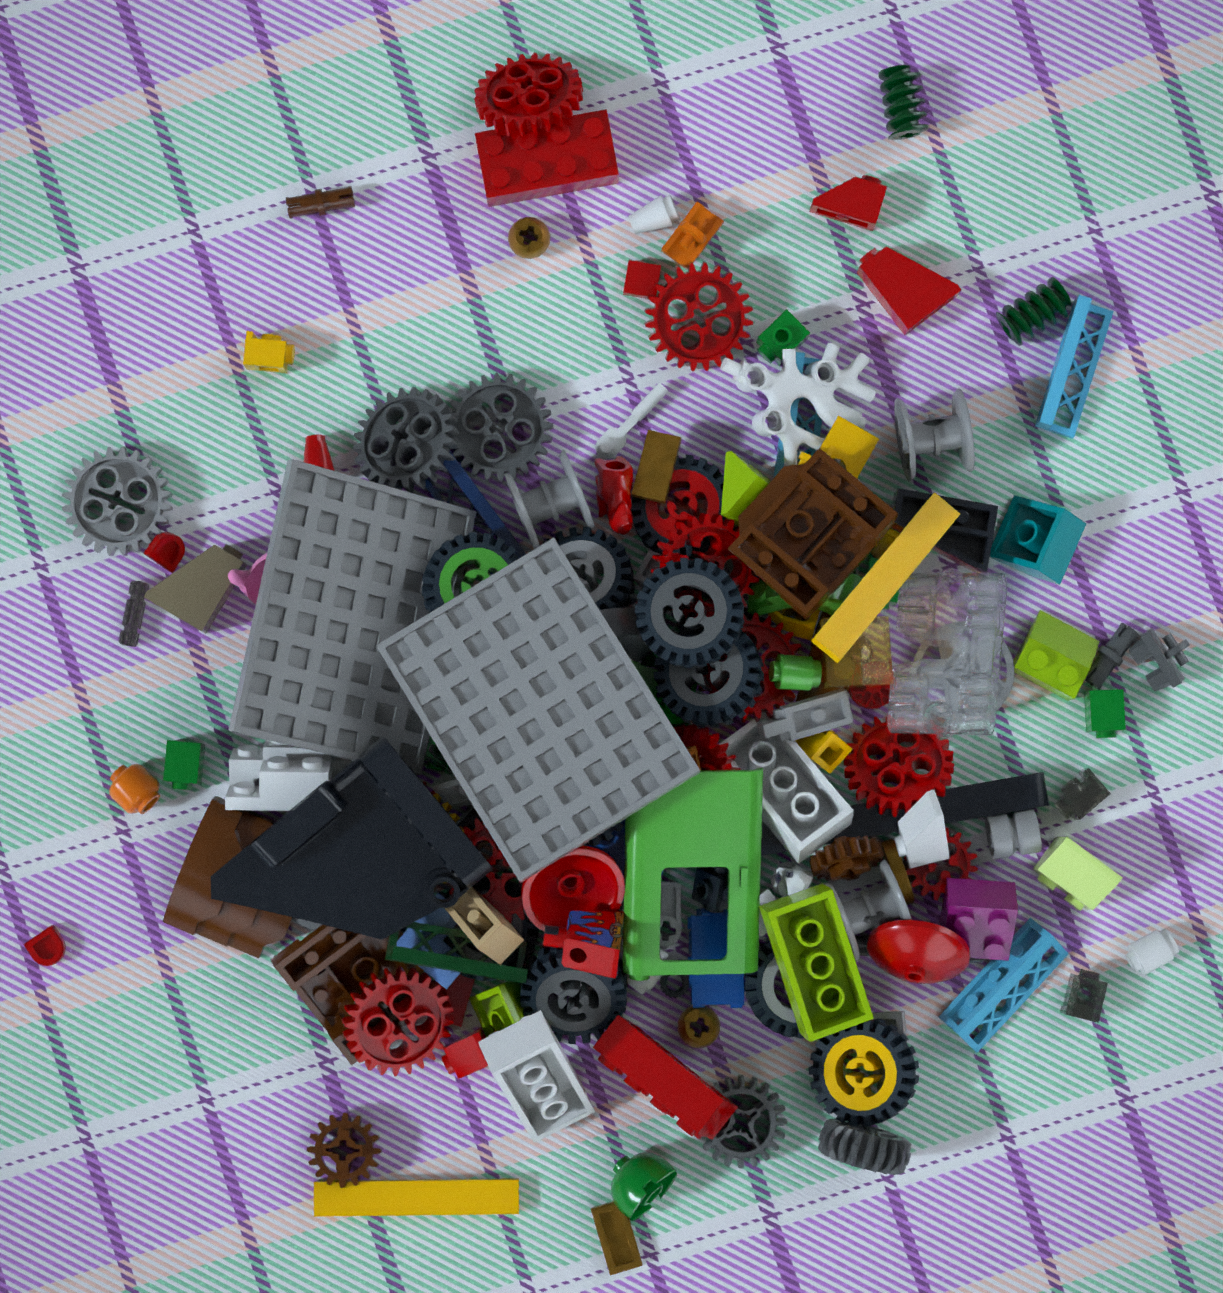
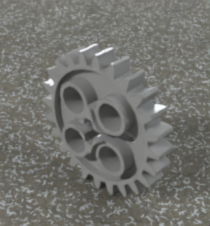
M107 447L106 457H102L99 452L94 451V462L91 463L83 457L82 462L85 468L83 470L72 468V471L77 476L76 481H65V483L72 487V492L62 493V496L70 500L71 503L62 507L64 512L72 513V516L65 522L68 525H78L72 534L75 537L85 534L82 541L84 546L87 547L95 541L94 551L100 553L105 546H107L109 556H114L116 548L120 549L123 556H127L129 546H132L139 553L141 552V541L150 544L152 539L149 535L152 532L156 535L162 533L157 527L159 523L169 524V520L162 516L163 511L173 510L172 506L164 503V500L172 497L173 494L170 491L162 490L169 481L167 478L157 479L162 472L159 466L149 469L152 464L150 457H146L139 462L140 452L137 450L130 457H128L125 447H121L118 456L115 455L111 447ZM107 472H114L116 475L114 485L110 488H102L100 483L101 477ZM139 484L146 485L147 495L145 498L138 501L133 500L131 495L133 488ZM95 489L114 498L120 496L125 502L145 509V513L139 514L120 505L115 507L105 499L90 495V490ZM94 503H101L103 506L102 515L98 519H90L88 517L89 507ZM126 515H132L135 521L133 528L127 532H122L119 529V521Z

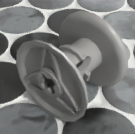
M960 388L952 395V415L935 418L934 414H929L925 420L910 422L905 403L901 399L896 398L894 403L896 436L902 468L908 482L913 480L916 475V455L933 452L934 456H940L941 451L957 449L963 467L969 472L974 470L975 455L971 420L966 399Z
M565 450L561 451L559 455L565 477L547 484L543 480L540 482V487L525 493H519L512 475L504 474L514 500L515 508L534 549L539 547V541L533 525L552 517L556 521L560 519L559 514L574 508H579L588 527H595L584 493Z
M884 859L879 865L884 887L868 894L864 890L860 892V897L842 903L833 885L823 883L833 890L856 962L860 958L855 938L856 934L871 928L875 929L879 925L894 919L912 920L898 882L889 864Z

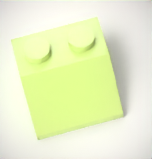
M1056 837L1033 868L1039 874L1037 880L1052 891L1056 887L1067 894L1064 900L1079 911L1083 907L1087 910H1094L1123 878L1068 837Z

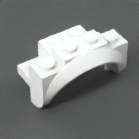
M265 740L264 745L259 749L258 746L252 744L233 748L229 758V788L225 796V810L289 811L323 782L330 781L332 776H336L354 760ZM259 778V786H255L254 782Z

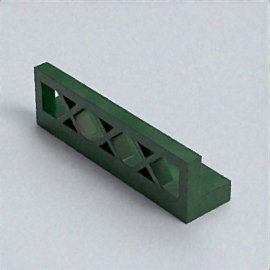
M413 922L404 927L412 929L420 940L411 948L396 946L399 931L389 936L385 960L515 983H526L528 969H523L527 942H522L517 947L514 967L500 965L493 959H491L493 963L483 962L489 958L486 954L478 960L468 959L461 947L471 940L462 930ZM420 931L431 932V934L424 938ZM438 934L446 935L453 945V948L444 954L435 953L428 944V941ZM454 937L465 939L460 943H457ZM423 945L427 951L417 949ZM457 951L460 957L450 955Z

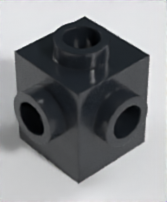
M697 867L691 899L704 905V909L709 912L722 913L724 909H728V868Z

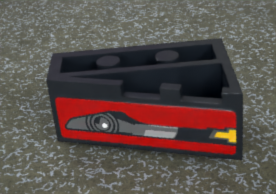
M898 488L894 492L891 506L898 513V517L891 528L901 533L932 494ZM940 496L957 510L960 515L932 550L983 576L988 570L998 506Z

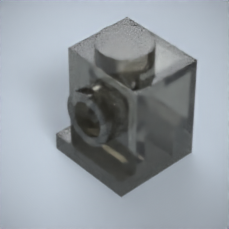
M1083 768L1078 772L1082 779L1078 780L1074 777L1060 789L1063 795L1057 799L1054 805L1066 819L1072 817L1074 820H1081L1111 794L1089 768Z
M1080 969L1079 975L1070 973L1060 1013L1099 1023L1108 983L1099 981V973ZM1085 987L1088 990V997L1085 1000H1080L1077 996L1078 990Z

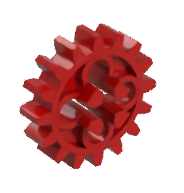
M945 827L947 843L954 845L955 851L953 855L949 856V859H945L944 863L960 869L961 874L957 879H971L968 877L969 872L978 871L977 867L970 865V860L977 858V854L967 852L972 843L970 841L959 842L962 834L960 832H956L950 837L949 828ZM935 863L906 869L907 875L914 876V879L910 882L911 887L921 885L922 888L919 895L925 896L931 891L932 900L938 901L940 894L945 892L947 878H951L950 872L939 870L936 874L937 882L934 885H929L926 881V876L928 873L935 871L937 866Z

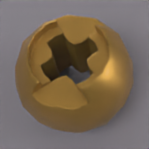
M535 217L521 218L509 230V246L516 255L522 258L533 259L539 257L547 250L550 244L549 229L544 222ZM529 231H533L537 241H531L529 245H525L524 238L521 235H527Z
M691 1006L681 1013L677 1030L685 1044L693 1048H704L717 1040L721 1023L718 1015L707 1006L693 1008ZM698 1017L704 1018L703 1022L708 1026V1030L701 1031L700 1036L694 1035V1029L690 1027V1023L697 1022Z

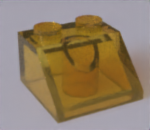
M876 616L838 663L822 651L825 689L893 685L889 616ZM823 618L820 621V629L829 620V618Z

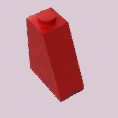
M887 246L879 252L874 248L859 260L862 265L859 266L857 274L904 335H907L955 299L962 290L958 284Z

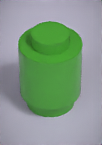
M779 654L775 661L770 662L769 680L774 682L776 689L809 691L812 687L818 688L822 677L821 662L813 660L811 656Z

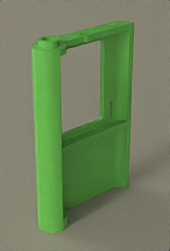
M756 768L754 770L700 771L696 776L625 819L623 972L629 974L630 979L643 981L650 979V976L746 974L758 971L763 768ZM665 868H728L727 953L724 958L662 960L660 958L661 874Z

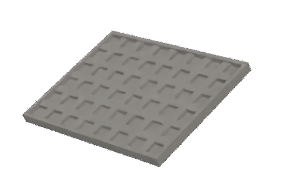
M287 460L228 731L350 760H355L384 736L416 775H421L430 734L376 645L430 613L424 606L425 600L421 589L426 566L434 552L444 542L453 540L457 535L462 534V536H466L469 532H473L477 511L298 460ZM465 566L459 568L452 576L451 589L455 597L459 595V586L463 579Z
M552 538L376 645L520 883L700 773L697 764L555 538Z

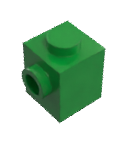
M786 309L758 336L756 343L760 347L757 351L770 364L775 361L780 366L783 363L782 350H797L808 339L810 332Z

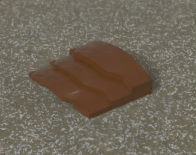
M819 448L805 464L784 466L756 499L738 516L740 536L730 545L728 550L754 571V574L776 591L781 599L807 620L833 595L870 554L897 520L898 513Z
M215 796L202 818L170 896L163 922L189 934L195 935L196 933L226 947H233L258 959L261 957L265 945L283 940L293 917L211 899V875L276 821L251 810H225V799Z
M321 925L301 941L299 939L295 940L270 960L290 988L296 991L326 1029L341 1053L353 1065L357 1062L354 1056L356 1052H350L347 1047L349 1041H346L342 1033L348 1029L342 1023V1018L351 1016L346 1012L344 1006L348 1004L355 1005V1001L350 995L351 992L358 994L363 992L359 984L361 981L371 985L373 983L371 979L372 973L377 975L379 979L384 978V968H388L390 973L395 975L398 966H402L407 975L410 969L415 967L419 977L424 973V970L418 965L385 960L389 936L380 940ZM399 930L397 941L403 935L401 930ZM406 994L397 995L393 1003L401 1002ZM383 1001L378 1003V1006L389 1015L392 1021H395L401 1028L406 1025L404 1021H400L392 1013L391 1009ZM381 1017L371 1019L368 1026L371 1027L378 1024Z

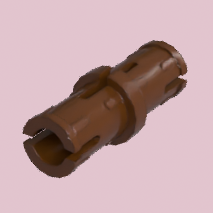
M352 186L322 192V189H316L315 193L286 197L289 218L319 213L321 216L326 215V211L355 207V200L352 197L354 196Z

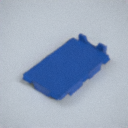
M701 908L696 909V915L687 917V929H690V932H688V953L690 954L688 960L722 959L727 953L728 909H724L722 913H713ZM744 974L689 975L691 1005H693V1008H702L705 1005H730V1008H742L744 1005Z

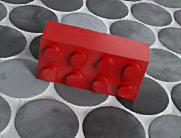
M607 109L573 115L572 119L562 118V127L552 124L551 132L541 128L539 129L538 136H535L532 131H527L524 137L520 136L519 131H515L511 136H507L506 129L499 133H496L495 129L475 133L488 207L619 184V171Z
M620 1015L616 1016L593 1046L601 1054L597 1059L612 1072L615 1071L621 1076L623 1073L627 1076L623 1080L638 1093L641 1092L647 1097L649 1094L653 1096L650 1103L672 1118L675 1116L680 1118L676 1124L691 1136L694 1135L699 1140L702 1136L713 1140L738 1108L636 1024Z

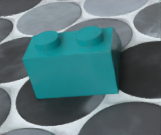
M1014 495L992 544L990 558L1032 577L1060 585L1087 523L1065 508Z

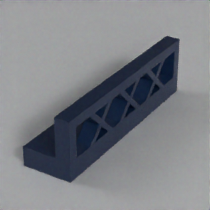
M456 458L454 461L445 460L443 462L451 476L449 490L434 488L429 479H425L426 488L435 500L445 502L439 493L448 494L447 503L451 504L452 495L467 497L471 503L470 510L475 508L482 518H475L476 523L486 524L491 530V537L494 538L495 535L497 539L499 537L505 540L504 544L508 547L512 546L516 550L515 554L518 558L526 555L525 551ZM454 481L462 492L453 491Z

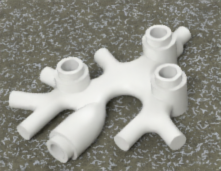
M827 343L822 359L810 363L805 369V375L800 373L797 368L796 349L782 350L783 366L782 370L777 373H770L761 363L750 364L743 360L737 363L729 358L723 360L720 370L733 375V380L741 391L748 393L759 390L765 394L769 401L768 407L754 415L752 420L753 429L762 437L778 436L783 443L784 466L798 465L797 449L800 445L804 444L818 450L824 441V438L801 429L793 422L790 411L792 403L797 398L803 397L811 401L818 416L829 427H832L839 415L864 430L866 418L862 416V412L837 402L833 395L834 391L839 388L868 402L874 399L876 390L858 381L859 373L870 363V359L864 353H860L846 368L840 370L835 363L840 347L833 343ZM748 374L751 377V383L748 381ZM765 419L768 420V427L766 426Z

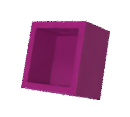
M947 878L939 925L952 930L965 940L970 949V958L1009 961L1018 914L1015 882Z

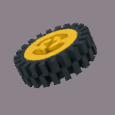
M879 1018L872 1019L825 1036L815 1044L817 1049L811 1053L810 1060L813 1061V1066L809 1067V1075H813L814 1081L810 1082L811 1089L817 1090L819 1095L815 1097L818 1103L824 1102L827 1106L824 1110L828 1114H836V1120L840 1122L849 1121V1125L853 1126L862 1124L865 1127L879 1124L899 1114L898 1112L905 1109L909 1104L908 1100L914 1096L916 1092L914 1085L919 1081V1075H916L919 1063L918 1060L914 1061L912 1055L916 1052L913 1046L909 1047L906 1043L909 1040L905 1034L900 1035L897 1032L898 1028L893 1024L887 1025L885 1020ZM852 1049L856 1050L857 1056L847 1063L846 1068L855 1069L863 1066L867 1071H876L883 1068L882 1063L873 1055V1052L882 1060L885 1068V1080L883 1086L876 1094L871 1091V1086L881 1079V1074H872L864 1077L862 1072H851L846 1074L844 1078L843 1063L845 1057ZM847 1082H848L852 1087H854L855 1091L847 1084Z

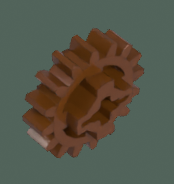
M842 836L835 838L834 842L824 846L823 850H816V855L809 857V863L813 877H817L818 880L825 878L826 881H852L858 879L864 872L870 871L872 867H877L878 862L883 860L884 853L880 840L877 841L876 837L868 839V836Z
M343 1113L341 1121H338L335 1115H330V1125L327 1126L319 1122L317 1125L321 1133L319 1135L310 1134L309 1136L316 1143L315 1146L307 1147L308 1152L315 1153V1158L311 1159L308 1163L309 1165H318L320 1167L315 1174L317 1178L325 1174L328 1175L327 1185H332L338 1179L340 1188H346L347 1180L351 1179L353 1185L358 1186L360 1185L358 1176L362 1175L369 1179L371 1174L368 1171V1167L379 1166V1163L373 1159L374 1154L382 1153V1149L374 1148V1143L380 1139V1136H370L369 1132L373 1125L369 1123L364 1127L361 1126L362 1117L359 1115L356 1116L353 1122L350 1121L349 1113ZM338 1128L337 1137L330 1144H323L327 1135ZM352 1128L363 1136L366 1145H359L353 1138ZM346 1140L348 1147L359 1149L360 1152L348 1154L346 1160H342V1154L330 1152L329 1149L342 1146L343 1141ZM323 1156H329L336 1163L337 1172L331 1170L326 1165ZM358 1157H366L363 1164L357 1170L350 1173L351 1164Z

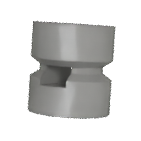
M1034 809L1016 811L1011 819L1006 814L985 817L987 842L993 860L1009 858L1014 854L1015 850L1021 855L1041 852V834Z

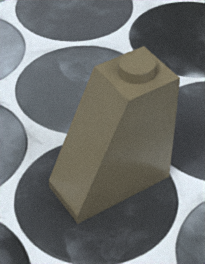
M225 544L224 548L221 549L213 545L148 590L144 598L206 634L235 585L230 583L228 573L232 569L245 570L247 564L240 560L243 554L233 547Z

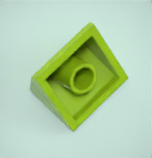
M732 451L726 452L721 515L728 520L733 519L735 521L734 524L739 526L738 516L756 499L771 480Z
M505 981L469 998L486 1038L493 1032L500 1031L524 1017V1007L521 1008L520 1004L521 986L519 983Z

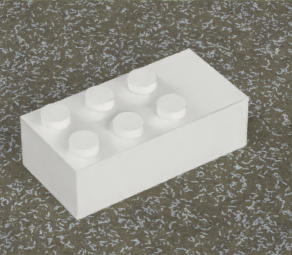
M763 712L761 713L760 721L769 718L766 715V713ZM753 719L719 744L728 742L729 746L725 753L727 756L736 755L735 760L731 762L732 767H738L741 770L763 768L762 821L798 864L852 824L854 810L795 740L790 741L787 739L780 741L778 735L764 738L762 735L759 736L756 721Z
M541 1010L523 1017L520 1021L500 1031L493 1032L487 1038L478 1042L493 1077L534 1143L595 1112L579 1076Z

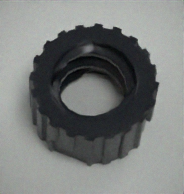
M671 975L661 976L659 982L661 985L660 989H662L666 996L668 995L670 998L681 997L688 991L689 977L687 975H678L682 979V986L678 990H671L667 987L666 982Z

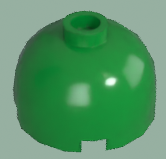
M642 1152L634 1155L632 1158L625 1155L613 1168V1171L616 1173L611 1181L613 1202L631 1221H635L652 1208L650 1203L658 1195L660 1199L665 1195L677 1177V1170L657 1154Z

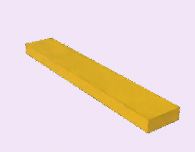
M934 492L811 642L838 663L959 517L960 513Z
M519 1178L359 1180L360 1185L354 1186L351 1180H347L346 1188H340L339 1180H335L332 1185H327V1181H314V1217L519 1214Z

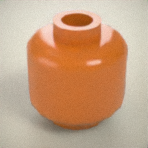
M133 764L129 767L122 765L110 777L112 781L109 789L111 798L129 814L137 812L140 814L146 813L160 798L158 780L140 764Z

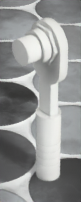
M660 382L633 409L631 415L619 428L608 429L597 440L595 450L599 457L602 459H612L626 444L625 435L638 421L641 422L652 408L669 392Z

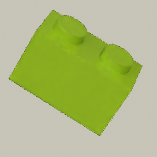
M1039 610L1013 660L1015 673L1067 701L1073 700L1091 668L1100 641Z

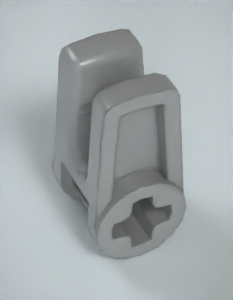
M670 881L661 882L660 927L663 925V921H668L669 927L675 928V934L669 935L668 941H663L662 935H660L661 946L675 944L681 935V885Z

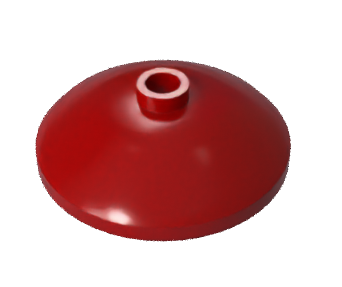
M582 845L526 879L522 885L521 898L529 920L537 928L545 932V925L566 928L568 912L572 910L617 912L624 898L625 882L620 867L610 855L597 848ZM569 877H573L571 880H568V881L565 880V879H567V878H569Z
M919 920L887 922L876 927L868 937L867 951L876 965L886 973L906 982L916 984L944 982L961 974L969 965L970 949L965 940L952 930L934 923Z

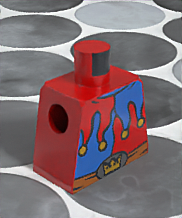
M572 910L568 912L566 928L545 925L543 946L563 948L562 965L566 968L616 978L624 912Z

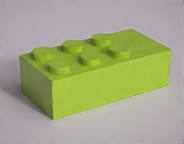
M821 883L759 906L799 1032L806 1040L812 1042L874 1019L833 890L830 887Z

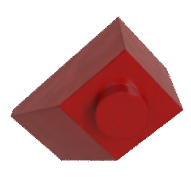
M872 176L853 177L813 198L809 212L873 231L887 186L882 185L881 180Z
M481 1027L444 1046L443 1049L446 1054L441 1056V1059L450 1075L456 1073L458 1079L488 1066L478 1043L486 1038Z

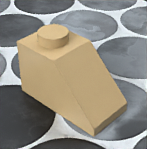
M474 887L463 894L455 905L445 908L476 948L500 965L524 941L512 924Z

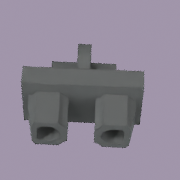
M1153 628L1144 632L1140 636L1141 639L1129 649V653L1138 665L1152 656L1157 662L1159 668L1145 676L1152 689L1158 691L1170 685L1174 688L1181 684L1185 678L1171 657L1174 656L1180 667L1189 662L1182 651L1190 646L1187 639L1177 643L1171 633L1162 638L1169 648L1166 650Z

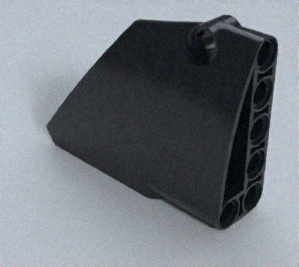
M382 736L330 781L323 782L211 875V899L302 919L382 940L439 908H449L455 905L463 894L494 868L387 739ZM441 882L450 883L453 886L452 895L447 899H438L434 895V889L437 884Z

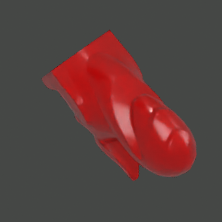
M617 456L613 460L596 458L594 464L599 472L595 476L598 515L602 518L607 514L609 524L617 534H628L633 526L630 495L633 486V467L623 456Z

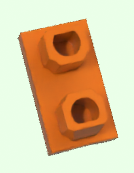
M697 201L662 247L661 251L688 270L689 262L694 263L723 225L724 220L711 213Z

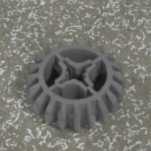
M738 1075V1085L733 1086L730 1077L727 1076L724 1078L727 1088L721 1090L717 1082L713 1083L712 1087L733 1104L735 1103L729 1096L734 1094H749L760 1100L755 1105L752 1104L747 1108L738 1107L735 1110L737 1114L741 1113L742 1117L744 1113L749 1115L746 1123L751 1135H748L745 1129L741 1130L740 1126L738 1129L732 1127L736 1122L734 1114H732L714 1139L707 1140L702 1147L705 1151L713 1146L716 1147L712 1154L714 1160H718L722 1153L726 1154L724 1159L725 1166L729 1167L733 1157H736L738 1168H744V1158L749 1157L750 1163L754 1167L758 1165L755 1157L756 1154L760 1153L765 1161L770 1159L769 1154L765 1150L767 1146L778 1151L779 1145L772 1141L774 1136L780 1139L785 1138V1133L776 1129L777 1126L787 1125L786 1118L776 1117V1114L785 1111V1106L782 1104L773 1107L772 1103L778 1100L779 1095L777 1092L772 1093L768 1097L765 1095L770 1088L768 1083H764L758 1090L756 1089L758 1083L756 1077L753 1076L750 1079L749 1086L744 1085V1076ZM767 1109L769 1116L768 1129L760 1140L754 1131V1122ZM734 1135H742L752 1146L736 1149L723 1144L722 1141Z
M829 1119L824 1123L818 1139L820 1141L818 1149L824 1156L840 1161V1163L863 1170H870L875 1173L880 1172L891 1175L904 1173L910 1160L912 1145L904 1137L879 1129L878 1127H864L862 1124L858 1126L849 1125V1121L840 1122L836 1119Z

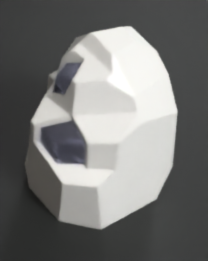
M789 861L780 863L770 879L772 890L782 897L805 890L809 887L813 874Z

